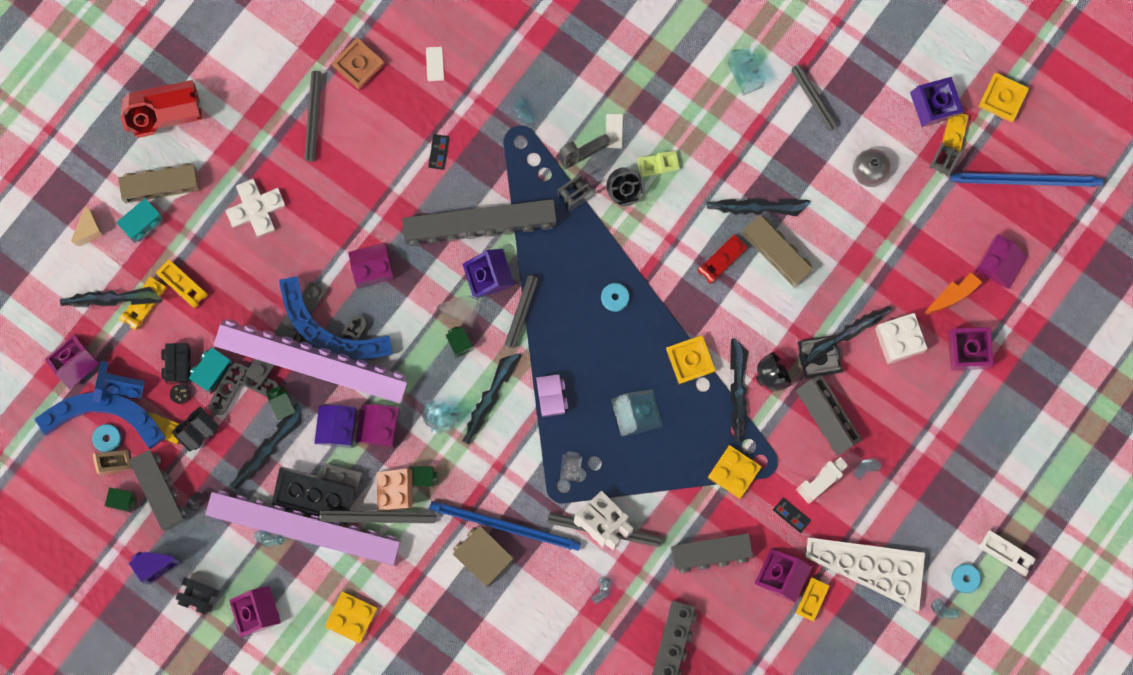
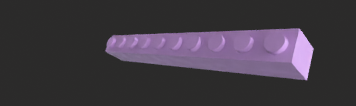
M223 319L220 323L214 343L215 347L401 403L408 381V376H405L403 372L388 371L383 366H372L361 359L356 361L350 359L345 354L337 355L331 353L326 348H314L309 343H298L287 336H276L271 331L263 332L256 330V327L252 325L243 326L237 324L238 322L232 319Z
M220 490L217 493H211L205 513L209 517L392 566L396 564L401 543L397 542L398 538L386 535V538L378 537L379 533L368 530L367 533L360 532L359 527L351 525L348 528L341 527L340 522H321L318 516L311 515V518L303 517L304 513L293 510L292 513L285 512L284 507L276 505L273 508L266 507L267 503L255 500V503L247 502L248 498L237 495L236 498L229 497V493Z

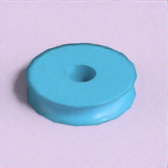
M620 283L608 284L601 293L602 304L610 311L618 312L623 310L629 302L628 289ZM617 294L619 299L613 300L612 295Z
M103 424L95 429L92 435V442L98 451L112 452L119 448L122 442V435L115 426ZM106 435L110 436V440L108 442L104 441V437Z
M963 564L954 569L951 581L957 591L971 593L979 588L981 575L979 570L973 565ZM964 575L969 576V582H964Z

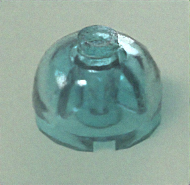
M426 400L422 412L425 424L431 428L432 432L437 434L454 429L462 414L458 407L445 402L436 404V400Z

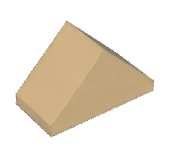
M86 206L71 239V242L78 247L103 236L93 212Z
M128 450L93 454L96 472L101 476L131 469Z

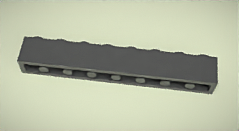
M553 199L402 218L404 240L410 246L421 245V242L436 244L440 240L445 239L450 242L457 241L461 237L475 239L478 235L492 237L496 236V233L502 232L509 235L514 234L518 230L532 232L535 228L549 230L553 226H557Z

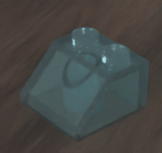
M750 48L732 50L728 59V65L743 96L763 88L766 80L764 71L759 70L757 65V56L755 53L752 54Z
M653 390L629 392L611 399L621 436L635 435L663 427Z

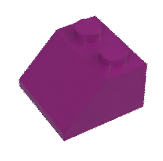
M997 234L975 271L1009 289L1027 256L1014 242Z
M385 243L348 252L357 289L394 280Z
M74 334L45 358L54 374L69 389L78 385L83 377L93 372L96 366L99 365L95 357Z
M362 405L356 443L394 449L400 415L399 408L385 405Z
M770 549L754 584L796 603L812 567L798 558Z
M270 586L250 590L229 600L240 638L269 629L281 623Z

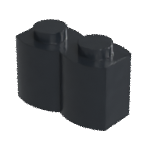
M200 406L187 419L177 425L172 433L191 452L192 450H197L205 438L213 436L219 425Z

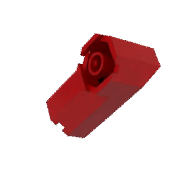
M193 80L128 93L121 100L120 118L124 130L128 133L130 131L134 133V136L141 138L154 135L156 129L202 120V110L198 108L200 99L196 85Z

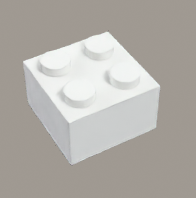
M915 313L878 324L875 328L887 364L922 354L927 350Z

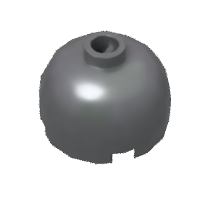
M870 148L862 151L853 163V174L858 179L857 181L866 187H877L884 183L891 172L889 157L879 149Z

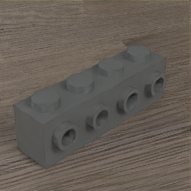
M822 374L811 379L796 390L801 401L804 402L811 417L814 418L821 433L826 437L831 449L837 456L863 440Z
M148 450L130 459L129 462L161 529L167 531L185 522V515L187 513L183 505H179L176 500L178 494L175 488H171L168 483L170 477L166 470H162L160 466L162 461L158 453L154 454L153 451Z
M749 533L670 547L674 571L679 570V574L691 572L690 568L698 567L699 570L710 569V565L718 564V567L728 566L730 561L736 560L737 564L749 562L748 558L753 557Z
M675 601L671 602L652 675H681L682 670L679 669L680 662H685L687 650H684L686 642L690 643L692 631H689L691 623L695 624L697 612H694L695 607Z

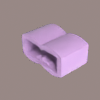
M559 374L536 378L542 417L565 414L564 409H568L567 398L562 396V390H565L564 378L560 379Z

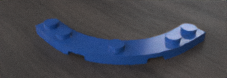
M298 276L279 280L283 303L290 321L299 334L315 348H326L331 353L337 355L345 354L353 360H370L393 355L389 336L369 340H347L327 332L312 319L302 299Z
M85 393L67 398L50 407L34 419L43 434L47 436L67 421L85 415V413H105L116 415L130 423L149 449H152L166 439L159 426L144 409L127 398L110 393H102L100 403L92 402L94 393Z

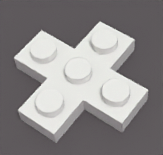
M254 179L237 185L236 188L243 203L225 210L233 229L251 222L258 238L274 232L275 228L269 214L286 207L279 189L276 188L260 195Z

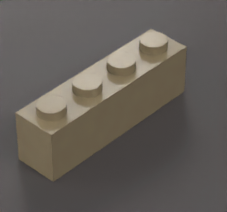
M183 163L180 167L175 168L166 166L158 171L144 170L140 174L126 173L122 177H118L121 199L125 204L142 201L144 198L149 200L200 191L197 169L194 164L191 165L190 163Z
M759 215L743 229L742 235L793 288L812 272V264L798 254L799 251L793 244L789 245L785 241V236L779 230H774L771 221L767 217L763 218Z

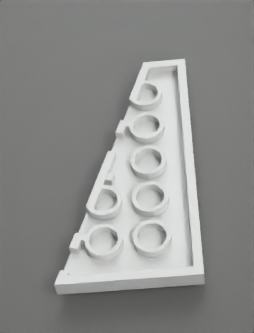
M807 538L805 558L919 612L925 553Z

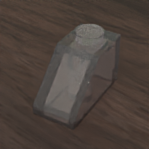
M469 295V297L461 296L439 304L437 310L444 315L473 327L482 304L478 298Z
M567 452V455H563L560 480L580 482L582 456H578L579 453Z

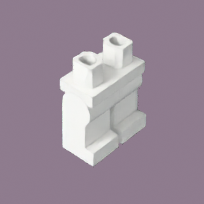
M841 457L834 463L829 461L821 468V471L815 476V480L812 483H809L807 480L804 481L796 489L797 492L808 504L811 503L826 488L843 476L841 472L848 465Z
M602 491L589 504L587 503L577 512L574 518V523L578 527L584 528L593 539L598 541V544L602 547L606 544L612 550L621 543V540L616 536L618 532L627 538L634 529L628 522L629 517Z

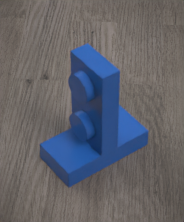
M100 362L92 402L100 403L102 392L141 399L145 381L107 374L109 362Z

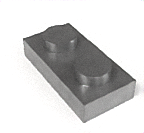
M324 463L321 477L356 486L355 492H358L362 473Z

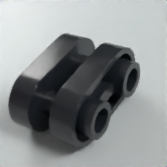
M184 577L181 584L186 586L184 593H177L175 598L179 600L177 604L189 608V605L197 607L196 612L207 615V612L212 613L215 605L209 602L212 596L218 598L220 590ZM193 590L205 593L203 599L200 600L192 597Z

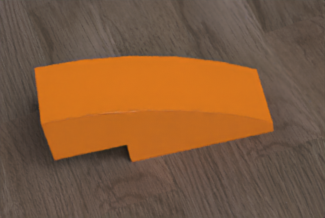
M971 272L959 286L952 281L924 313L930 315L956 305L969 296L982 281Z

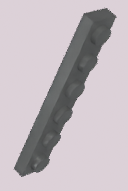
M312 281L309 282L301 294L310 316L327 294L326 290ZM287 314L274 333L276 336H287L294 340L298 331ZM255 359L245 375L262 386L276 365Z

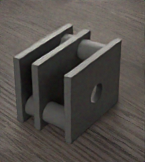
M941 142L928 168H933L939 171L940 174L943 173L946 177H949L961 151H956L953 147L951 149ZM940 151L948 154L943 165L935 162ZM950 157H954V160L950 168H947L946 165L948 164Z
M579 174L559 188L557 195L558 197H564V202L569 204L568 210L571 212L593 197V190H589L588 183L585 185L582 183V175ZM576 186L578 190L570 195L568 191Z

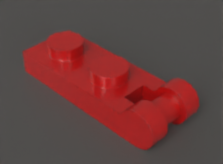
M734 234L700 266L697 272L700 275L703 274L707 278L706 281L712 284L748 247ZM710 266L716 270L714 273L708 270Z

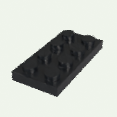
M281 466L277 476L272 505L320 517L321 510L350 511L356 486Z

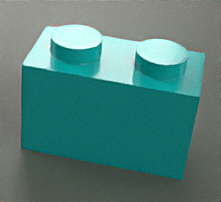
M144 198L116 223L136 243L137 241H142L147 236L146 233L157 228L161 224L163 217Z
M212 347L201 356L202 361L198 366L195 365L189 373L191 375L189 379L210 394L221 381L229 366L233 364L230 359Z

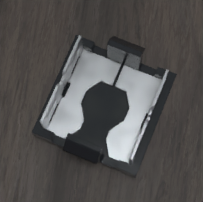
M831 336L797 342L804 379L815 378L821 374L822 376L843 373L840 359L844 357L841 346H837V344L833 346L834 350L811 363L807 362L818 351L825 349L836 341V338L817 347L811 355L809 353L815 342Z

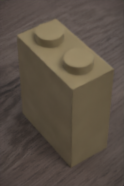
M481 526L478 528L473 527L468 532V538L464 543L460 541L453 548L455 551L453 556L487 588L514 559Z

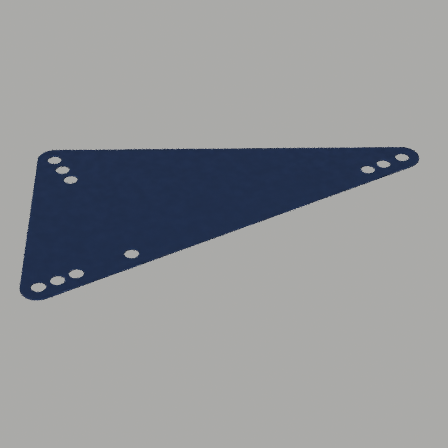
M515 126L509 129L504 136L503 144L511 204L553 199L557 225L549 230L535 228L532 232L515 231L522 292L529 275L535 276L539 280L525 322L548 496L557 503L566 504L592 500L601 491L608 498L717 485L708 476L729 445L752 461L755 456L764 455L768 461L767 466L760 469L753 480L770 477L776 471L778 465L777 455L747 414L744 417L746 425L743 427L742 442H739V438L734 442V437L730 433L732 426L731 412H733L731 393L715 372L699 377L706 378L709 381L710 387L707 391L701 392L697 390L695 384L699 378L679 385L666 348L690 340L588 203L585 201L569 212V204H565L563 196L558 197L557 190L568 183L570 179L536 134L526 126ZM520 135L527 139V145L522 149L516 148L513 144L515 137ZM536 153L540 156L541 161L537 166H530L527 163V156L529 154ZM548 168L551 171L552 176L548 181H542L538 178V171L540 169ZM573 187L568 192L571 195L572 193L577 191L576 187ZM611 283H620L629 292L627 306L618 312L606 309L601 301L603 289ZM613 294L612 299L618 300L619 296L617 294ZM559 374L560 379L564 378L565 390H562V396L567 398L568 409H564L565 414L542 417L536 378ZM738 404V424H740L744 411ZM751 439L755 442L756 449L754 452L746 453L743 451L742 443L744 440ZM593 456L598 457L602 463L600 469L596 471L590 470L587 466L588 459ZM576 468H582L586 472V478L581 482H576L572 478V471ZM566 479L569 481L570 490L567 493L557 491L556 484L559 480Z

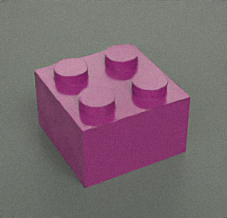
M991 327L951 329L948 332L951 371L990 369L994 365Z

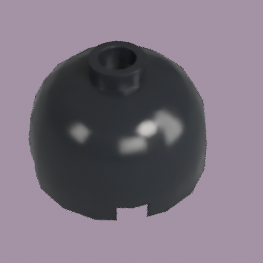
M621 167L609 175L606 181V189L612 201L620 206H630L637 203L641 194H644L645 182L636 170L629 167Z
M775 352L767 354L760 360L757 365L758 375L756 379L760 386L764 385L771 391H781L791 386L790 383L792 382L785 366L777 362L781 359Z

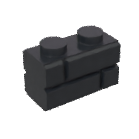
M166 343L165 349L161 350V358L165 360V368L161 369L162 379H165L167 384H191L189 379L191 376L189 375L191 371V346L188 343Z

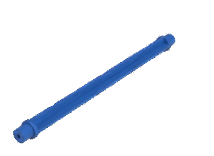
M950 173V182L1085 187L1102 186L1103 178L1095 176Z
M431 501L429 507L430 510H434L436 513L461 518L569 550H580L581 543L574 541V539H568L443 504L442 502Z

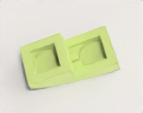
M676 151L662 152L654 156L636 159L639 174L642 177L664 174L680 169Z

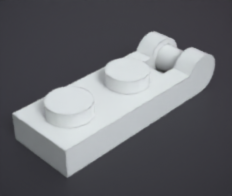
M990 530L979 545L980 549L1023 576L1028 574L1029 566L1033 565L1036 560ZM1019 558L1024 560L1021 565L1017 563Z

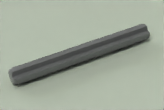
M320 71L311 72L304 157L307 162H314L316 155L322 77Z

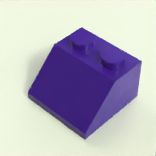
M952 77L919 85L910 92L922 127L940 123L964 112Z
M503 249L486 250L463 263L473 299L503 291L514 285Z
M340 405L319 406L314 444L353 448L357 409Z
M140 551L131 557L132 561L128 564L141 583L150 585L180 564L181 560L169 555L151 552L142 553Z

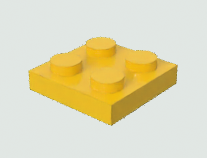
M995 72L978 107L1009 122H1013L1029 88Z
M703 335L666 348L679 385L716 371Z
M729 445L708 478L738 499H741L761 469V466Z
M341 592L325 627L361 644L378 608L345 592Z

